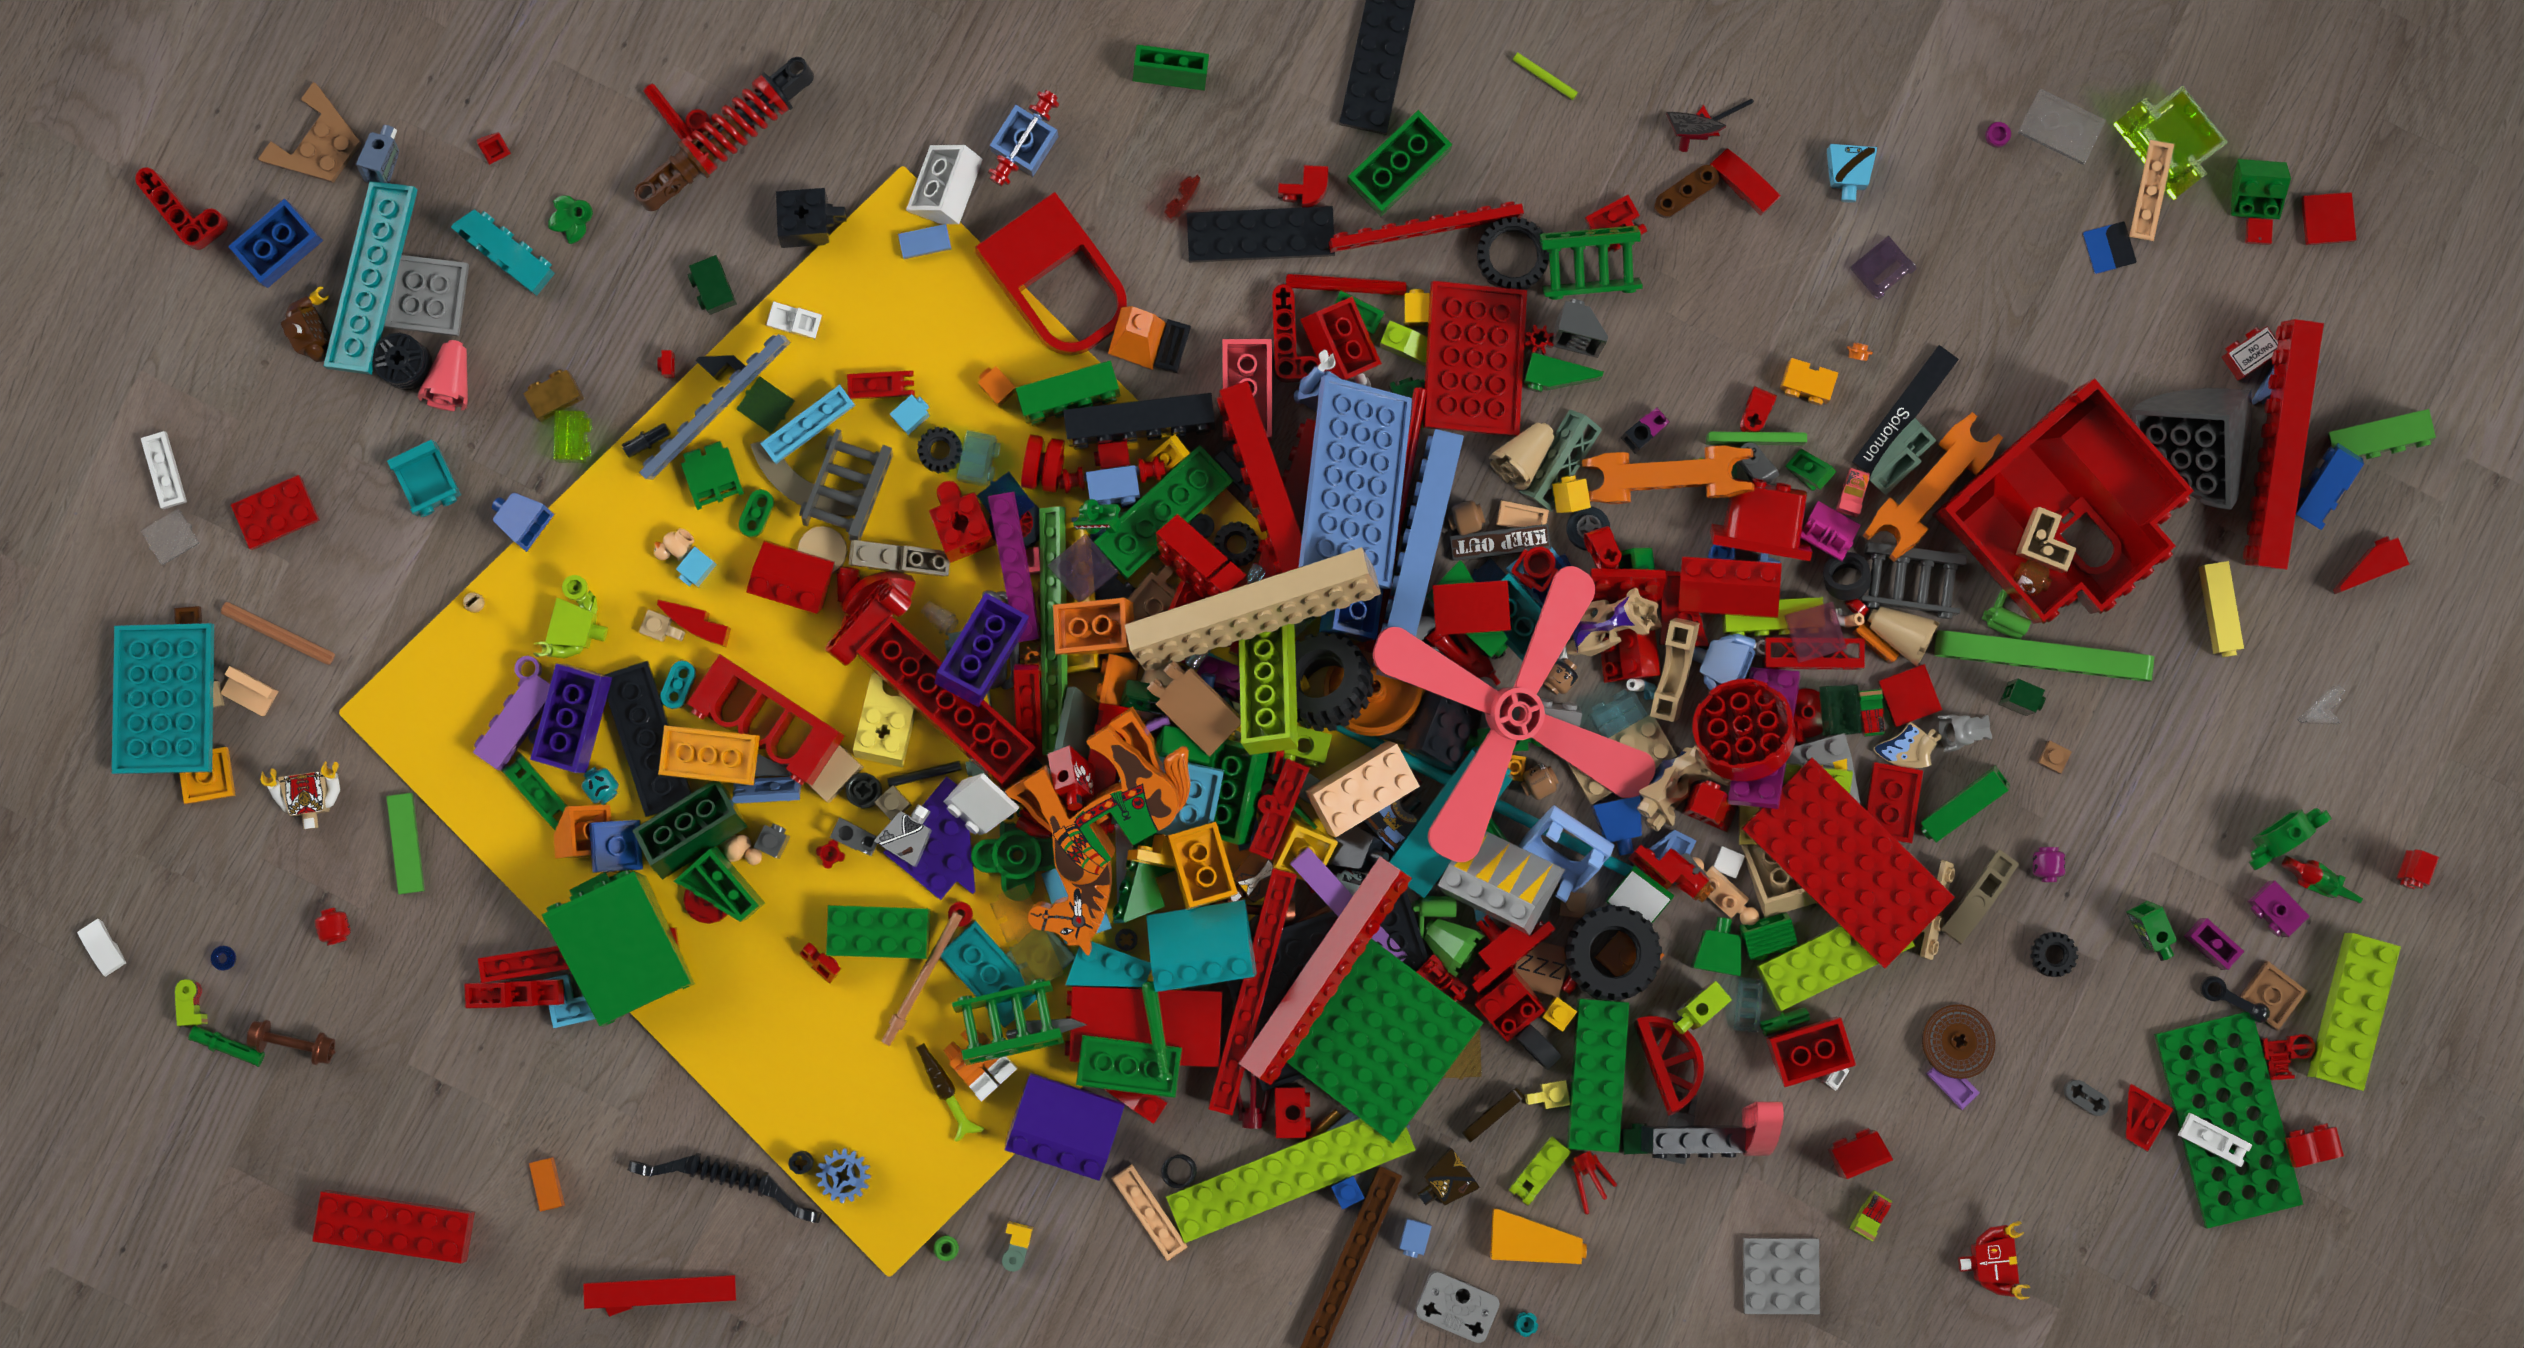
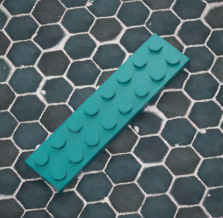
M369 182L323 365L327 369L372 375L374 348L381 340L418 191L414 186Z

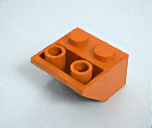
M1109 654L1108 659H1103L1101 673L1105 675L1104 681L1098 684L1096 698L1100 700L1099 703L1120 706L1126 682L1128 680L1137 681L1140 663L1137 660Z

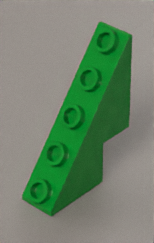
M1155 833L1132 845V850L1138 849V846L1152 847L1154 835L1160 834ZM1127 860L1125 864V869L1127 870L1125 878L1119 887V901L1113 909L1114 923H1125L1165 907L1156 878L1176 870Z

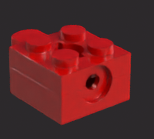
M945 481L937 487V497L940 506L930 509L929 513L949 562L952 563L996 545L975 492L962 496L960 488L955 482Z

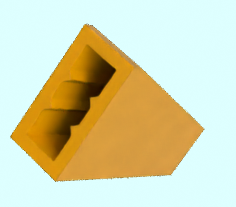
M1492 1208L1491 1260L1582 1264V1258H1586L1587 1244L1583 1243L1581 1237L1499 1208Z

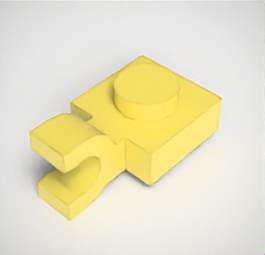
M1566 1080L1540 1084L1542 1092L1524 1094L1526 1104L1543 1102L1544 1109L1570 1105Z

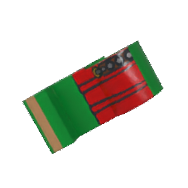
M1882 689L1856 692L1863 736L1884 735Z

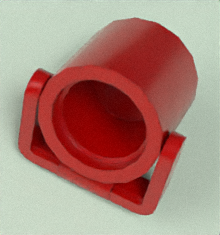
M1534 547L1529 551L1524 549L1512 568V574L1520 579L1519 582L1530 589L1535 588L1540 592L1548 588L1558 572V569L1555 568L1553 553L1545 547ZM1522 560L1524 574L1517 571ZM1546 581L1543 587L1538 584Z

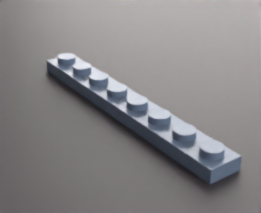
M779 334L777 336L772 335L764 343L765 348L759 354L756 352L751 355L746 361L748 365L742 371L739 369L734 372L729 378L731 382L725 388H718L711 396L713 399L707 405H701L694 413L696 416L690 422H684L677 429L678 434L673 439H667L660 446L661 451L656 456L652 455L642 464L644 468L639 473L645 479L653 480L791 342L784 335Z

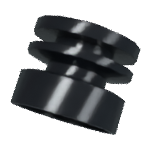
M403 333L389 334L382 338L374 348L373 367L378 376L401 390L416 389L423 384L432 366V357L427 348L413 337ZM400 356H403L404 361L401 360L399 364L395 362L396 359H400Z

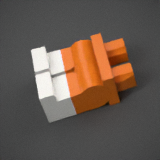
M976 1029L979 1043L982 1045L992 1043L984 1032L981 1034ZM965 1030L960 1035L968 1042ZM954 1041L943 1050L951 1061L949 1063L951 1067L966 1082L981 1102L999 1086L983 1068L984 1066L1000 1084L1018 1068L1007 1056L966 1066L962 1051Z

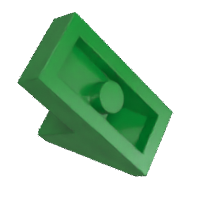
M1802 448L1785 466L1812 491L1816 488L1821 490L1836 473V470L1831 465Z

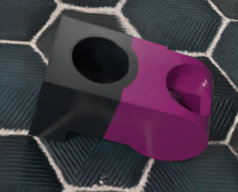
M1657 407L1627 430L1621 439L1636 454L1670 421Z

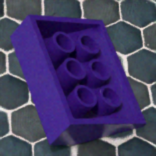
M1030 1073L1006 1137L1005 1151L1100 1181L1125 1104Z

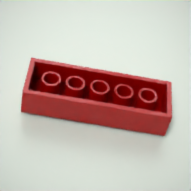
M325 1190L320 1192L312 1242L461 1264L467 1262L475 1212Z

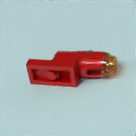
M1640 845L1628 858L1641 871L1665 889H1668L1675 882L1678 889L1687 893L1695 901L1698 899L1703 903L1715 889L1711 885L1712 882L1688 853L1680 855L1676 850L1670 848L1658 860L1652 850Z

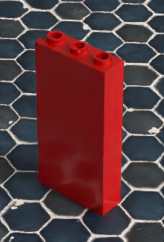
M1072 985V991H1067V1006H1071V1016H1066V1018H1073L1087 1024L1069 1030L1070 1041H1065V1056H1069V1062H1079L1082 1035L1152 1044L1142 988ZM1186 989L1159 991L1158 996L1165 1043L1167 1046L1182 1047L1180 1066L1219 1067L1222 991Z

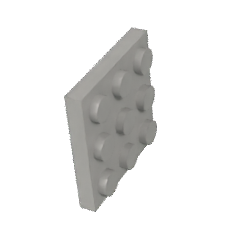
M402 255L384 326L392 329L459 337L469 264Z
M1743 1238L1744 1314H1820L1818 1238Z

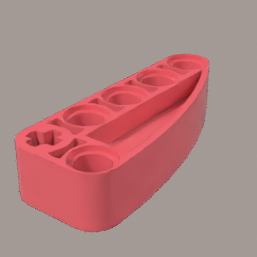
M1754 1102L1742 1109V1127L1746 1128L1744 1156H1769L1773 1153L1783 1125L1784 1111L1782 1102Z

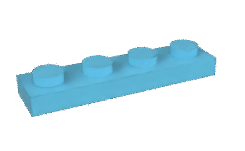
M838 385L760 444L774 463L777 464L852 409L855 404L843 388Z

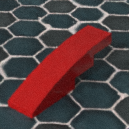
M563 979L464 984L466 1008H507L565 1004Z

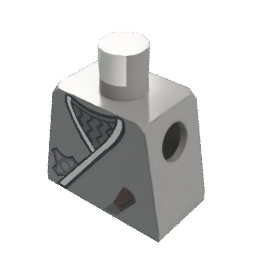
M919 804L911 816L900 811L876 837L874 842L914 867H917L932 832L930 828L923 825L930 811Z

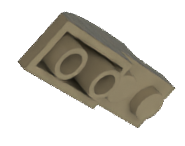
M851 540L849 565L910 574L949 575L950 562L945 551Z
M2000 849L1997 850L1970 890L1965 893L1947 919L1941 931L1961 945L2005 888L2019 863Z

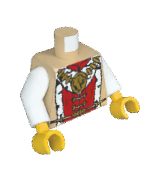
M325 761L320 772L278 777L279 781L276 780L277 772L275 769L270 770L271 778L266 777L263 771L261 773V783L268 787L273 799L281 809L288 813L289 816H302L304 830L319 828L317 814L329 812L330 807L334 805L340 793L339 778L336 773L339 768L337 762L333 763L332 769L327 767V762Z

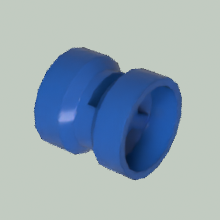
M1713 545L1708 552V558L1733 560L1735 558V550L1730 547Z

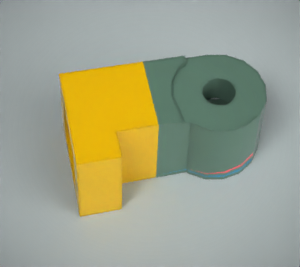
M1011 1221L1008 1222L1005 1233L1012 1234L1009 1248L1002 1257V1264L1006 1270L1015 1272L1023 1266L1033 1227Z

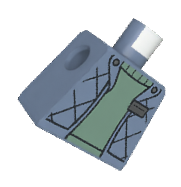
M383 125L380 134L373 132L369 134L356 163L364 182L390 183L399 155V149L394 140L397 133L395 128Z

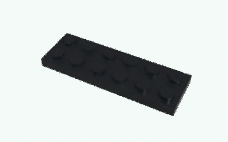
M1366 0L1339 125L1387 135L1416 0Z
M1333 206L1187 213L1189 263L1335 256V252L1330 253L1329 241L1331 238H1334Z
M644 661L605 675L612 677L607 699L645 817H650L661 813L692 793L687 778L658 775L664 725H670L649 661Z

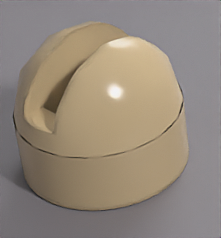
M469 593L463 600L464 607L470 612H479L484 607V598L478 593ZM477 597L478 599L469 607L467 604Z

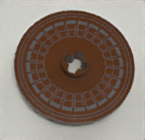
M1949 1005L1937 1010L1926 1022L1922 1033V1047L1928 1062L1940 1074L1953 1079H1967L1980 1074L1990 1064L1995 1052V1035L1989 1021L1976 1009L1966 1005ZM1962 1037L1961 1042L1964 1045L1956 1047L1957 1042L1954 1041V1038Z

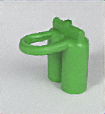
M2002 589L1994 607L1984 611L1982 620L1986 621L1987 626L2011 638L2021 639L2028 631L2031 620L2002 607L2007 597V593Z
M1421 896L1419 900L1413 901L1411 904L1412 909L1418 911V927L1422 939L1424 937V917H1456V900L1450 896H1426L1425 898Z

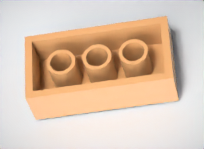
M1386 741L1305 790V793L1326 832L1337 837L1419 787V784L1398 745L1391 741Z

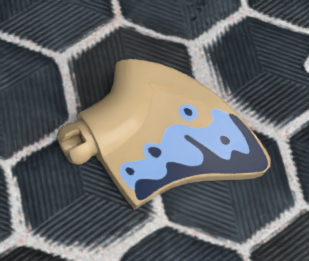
M1909 722L1897 736L1876 744L1874 751L1886 761L1897 766L1913 769L1928 767L1932 765L1930 754L1938 744L1937 741L1941 739V734L1935 729H1931L1927 734L1918 726Z

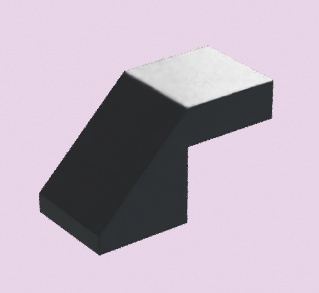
M734 355L698 357L695 360L716 380L729 366L735 371L739 369L742 371L746 367Z

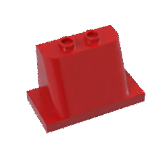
M1733 478L1739 482H1752L1754 484V491L1729 497L1724 525L1711 524L1710 536L1712 544L1811 561V546L1809 542L1800 539L1807 492L1792 489L1791 485L1785 483H1776L1775 486L1766 484L1767 481L1753 478L1752 481Z

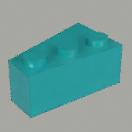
M1092 942V950L1089 956L1079 946L1065 985L1142 987V984L1147 982L1150 975L1151 963Z

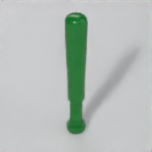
M1153 981L1145 982L1142 984V993L1153 1051L1156 1052L1159 1069L1157 1080L1158 1082L1172 1080V1074L1169 1073L1167 1067L1166 1043L1158 992H1155Z

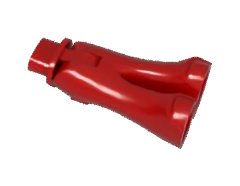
M1436 629L1425 637L1432 646L1437 647L1451 661L1477 678L1488 677L1495 682L1496 686L1501 683L1495 675L1497 671L1494 670L1489 657L1482 655L1478 645L1466 634H1453L1466 650V654L1455 644L1450 635H1436Z

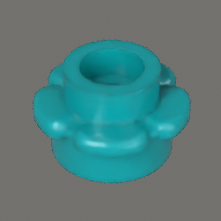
M1522 1312L1516 1316L1517 1320L1514 1321V1329L1521 1336L1529 1337L1538 1330L1537 1318L1534 1314ZM1524 1322H1528L1527 1327L1524 1326Z

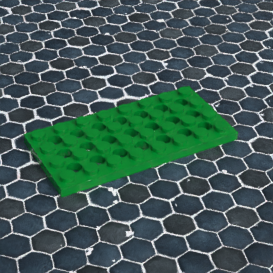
M2245 1011L2154 1034L2179 1131L2188 1113H2191L2201 1119L2207 1118L2211 1124L2252 1144L2250 1151H2246L2243 1157L2248 1169L2245 1174L2239 1175L2235 1169L2236 1165L2217 1155L2209 1157L2205 1149L2181 1137L2205 1228L2208 1229L2304 1205L2288 1152L2286 1136L2256 1023L2251 1019L2250 1013ZM2232 1033L2239 1037V1044L2235 1048L2230 1047L2227 1043V1038ZM2208 1039L2214 1041L2216 1046L2211 1054L2206 1053L2203 1049V1044ZM2184 1045L2189 1046L2192 1051L2190 1058L2187 1060L2182 1059L2179 1054L2180 1048ZM2237 1058L2244 1059L2246 1063L2245 1069L2241 1072L2236 1071L2234 1068V1061ZM2217 1063L2221 1066L2222 1073L2219 1077L2214 1078L2210 1074V1067ZM2191 1069L2195 1070L2198 1074V1079L2193 1084L2188 1083L2186 1080V1073ZM2244 1082H2249L2252 1086V1092L2248 1096H2244L2240 1092V1086ZM2220 1088H2225L2228 1092V1098L2224 1102H2220L2216 1098V1092ZM2196 1094H2201L2204 1097V1104L2200 1108H2196L2192 1103V1098ZM2251 1106H2255L2259 1112L2255 1120H2250L2246 1114L2247 1109ZM2227 1112H2231L2235 1117V1121L2231 1126H2226L2222 1120L2223 1115ZM2258 1130L2265 1134V1140L2260 1145L2253 1141V1135ZM2230 1148L2229 1153L2234 1154L2235 1151ZM2267 1154L2272 1162L2269 1168L2263 1169L2260 1166L2259 1160L2263 1155ZM2219 1166L2222 1168L2224 1175L2221 1180L2215 1181L2212 1178L2211 1172L2215 1167ZM2270 1179H2274L2278 1183V1188L2274 1193H2269L2266 1189V1183ZM2246 1185H2251L2254 1189V1195L2250 1199H2245L2242 1195V1189ZM2222 1191H2227L2230 1195V1201L2226 1205H2221L2218 1201V1195Z

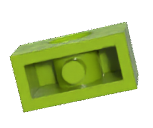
M1298 726V741L1301 739L1308 740L1311 744V749L1306 753H1302L1298 749L1285 750L1284 758L1295 761V758L1304 759L1305 765L1319 768V764H1325L1332 734Z

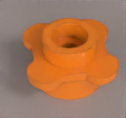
M1854 343L1853 347L1847 346V349H1849L1848 357L1868 361L1869 354H1873L1871 350H1868V345Z

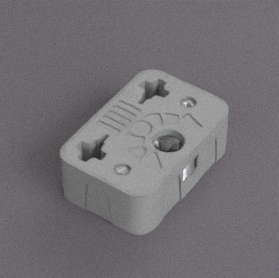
M1436 1270L1429 1274L1415 1310L1421 1320L1473 1342L1481 1343L1487 1338L1500 1303L1494 1294ZM1466 1289V1294L1469 1295L1468 1298L1458 1301L1459 1297L1456 1295V1292ZM1433 1302V1307L1438 1312H1430L1427 1315L1423 1306ZM1476 1322H1479V1326L1482 1328L1481 1332L1476 1331L1475 1334H1472V1330L1468 1325H1475Z

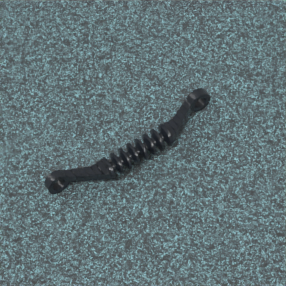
M700 1153L657 1166L630 1160L627 1171L649 1177L678 1171L689 1174L690 1177L694 1178L699 1171L701 1180H704L707 1174H710V1183H713L719 1177V1184L721 1186L728 1179L729 1188H733L735 1183L739 1182V1191H742L745 1185H748V1193L750 1194L757 1187L758 1196L762 1197L765 1195L775 1198L794 1217L819 1223L822 1215L819 1211L799 1207L769 1175V1172H764L762 1177L759 1178L758 1169H755L752 1175H749V1167L746 1166L742 1173H740L739 1164H736L730 1170L729 1161H726L723 1167H720V1159L718 1158L713 1165L710 1164V1156H707L701 1162Z

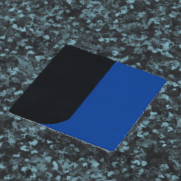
M2124 221L2083 233L2095 274L2137 262Z

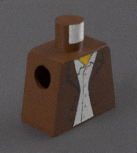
M1253 852L1232 874L1233 879L1237 882L1235 886L1238 892L1236 896L1231 897L1232 901H1239L1248 896L1255 903L1265 897L1273 869V863L1270 859Z

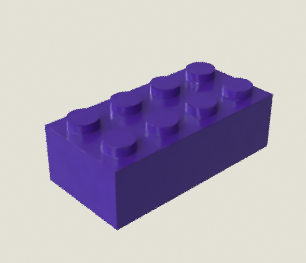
M985 593L936 673L935 684L979 707L1026 630L1029 616Z
M556 663L530 760L574 773L587 772L612 677L568 664Z

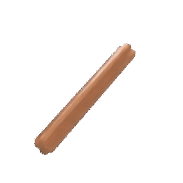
M225 602L221 609V614L320 662L330 665L334 660L335 654L229 602Z

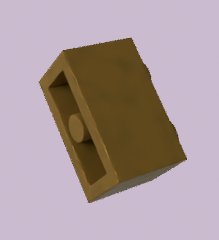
M557 370L549 375L550 379L543 383L538 381L527 387L528 391L523 393L540 422L584 400L569 371Z

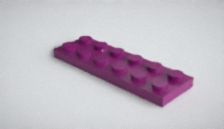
M1751 667L1749 679L1763 681L1776 691H1780L1788 701L1794 719L1801 677L1800 671ZM1786 762L1771 775L1758 780L1745 782L1731 780L1728 803L1731 805L1779 809Z

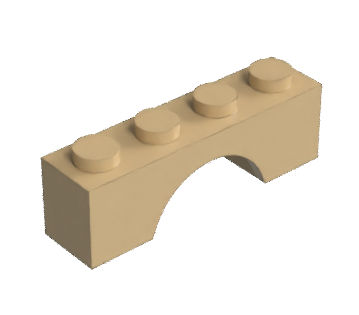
M1680 618L1670 620L1665 643L1666 657L1664 668L1654 695L1650 717L1675 722L1680 718L1700 623Z

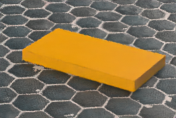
M664 725L658 775L754 785L760 736Z

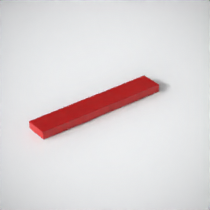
M735 1275L583 1283L584 1309L736 1301Z

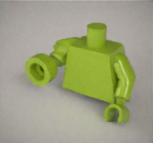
M571 575L564 580L562 585L564 595L571 600H575L579 606L556 598L545 642L534 643V645L542 647V652L533 653L534 656L547 655L549 657L565 659L580 654L583 648L589 649L591 639L605 641L608 627L596 625L597 599L590 590L588 592V583L581 576Z

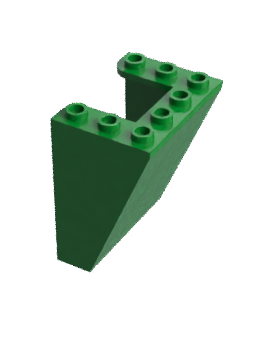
M623 871L616 875L617 880L607 883L606 880L593 886V891L584 894V891L576 893L569 897L571 901L550 905L546 908L548 912L542 914L551 935L598 1025L601 1027H605L615 1022V1019L621 1018L625 1014L663 996L673 994L679 989H686L695 984L647 877L635 871Z

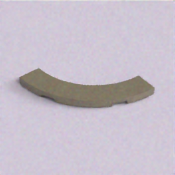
M763 441L750 444L754 457L768 480L782 494L796 504L802 506L803 502H808L814 484L799 476L787 464L785 459L775 464L760 444ZM865 488L841 492L858 497L859 495L863 496ZM822 495L819 496L815 507L837 516H855L857 512L854 506Z

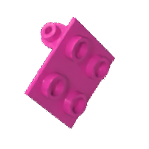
M1818 501L1801 532V538L1838 560L1843 561L1847 551L1852 547L1853 540L1861 525Z

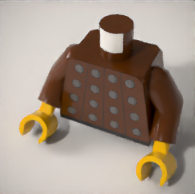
M318 287L309 297L305 296L291 303L285 314L286 319L281 322L284 334L288 337L294 350L298 354L310 357L315 362L325 361L331 337L316 308L312 307L313 304L320 305L329 298V296L325 298L319 296L318 292L323 287Z

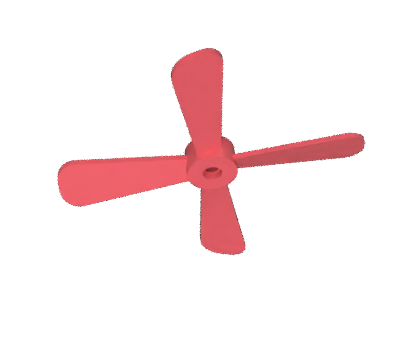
M1567 566L1561 568L1555 574L1514 687H1506L1497 691L1403 628L1388 627L1377 638L1373 649V660L1376 667L1383 674L1484 712L1487 724L1491 729L1428 831V841L1431 848L1437 854L1449 860L1466 862L1478 854L1517 740L1532 738L1621 798L1639 796V791L1648 786L1654 777L1655 762L1648 753L1546 715L1543 703L1537 695L1594 598L1595 585L1593 579L1583 570L1574 566ZM1515 707L1520 711L1517 720H1514L1512 717V711Z

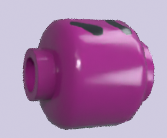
M2039 847V851L2033 854V874L2036 877H2042V882H2057V877H2062L2065 874V854L2059 851V847Z

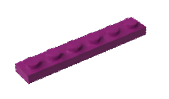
M1008 492L988 496L1008 605L1029 616L1027 628L1018 642L1040 639L1041 631L1015 493Z

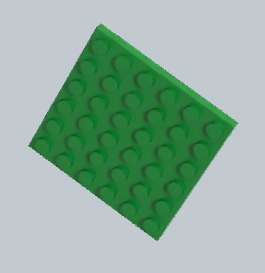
M1371 938L1366 945L1365 951L1357 958L1350 973L1344 977L1338 986L1337 992L1329 999L1322 1014L1316 1018L1309 1029L1308 1035L1301 1040L1295 1049L1294 1055L1287 1063L1394 1144L1484 1022Z

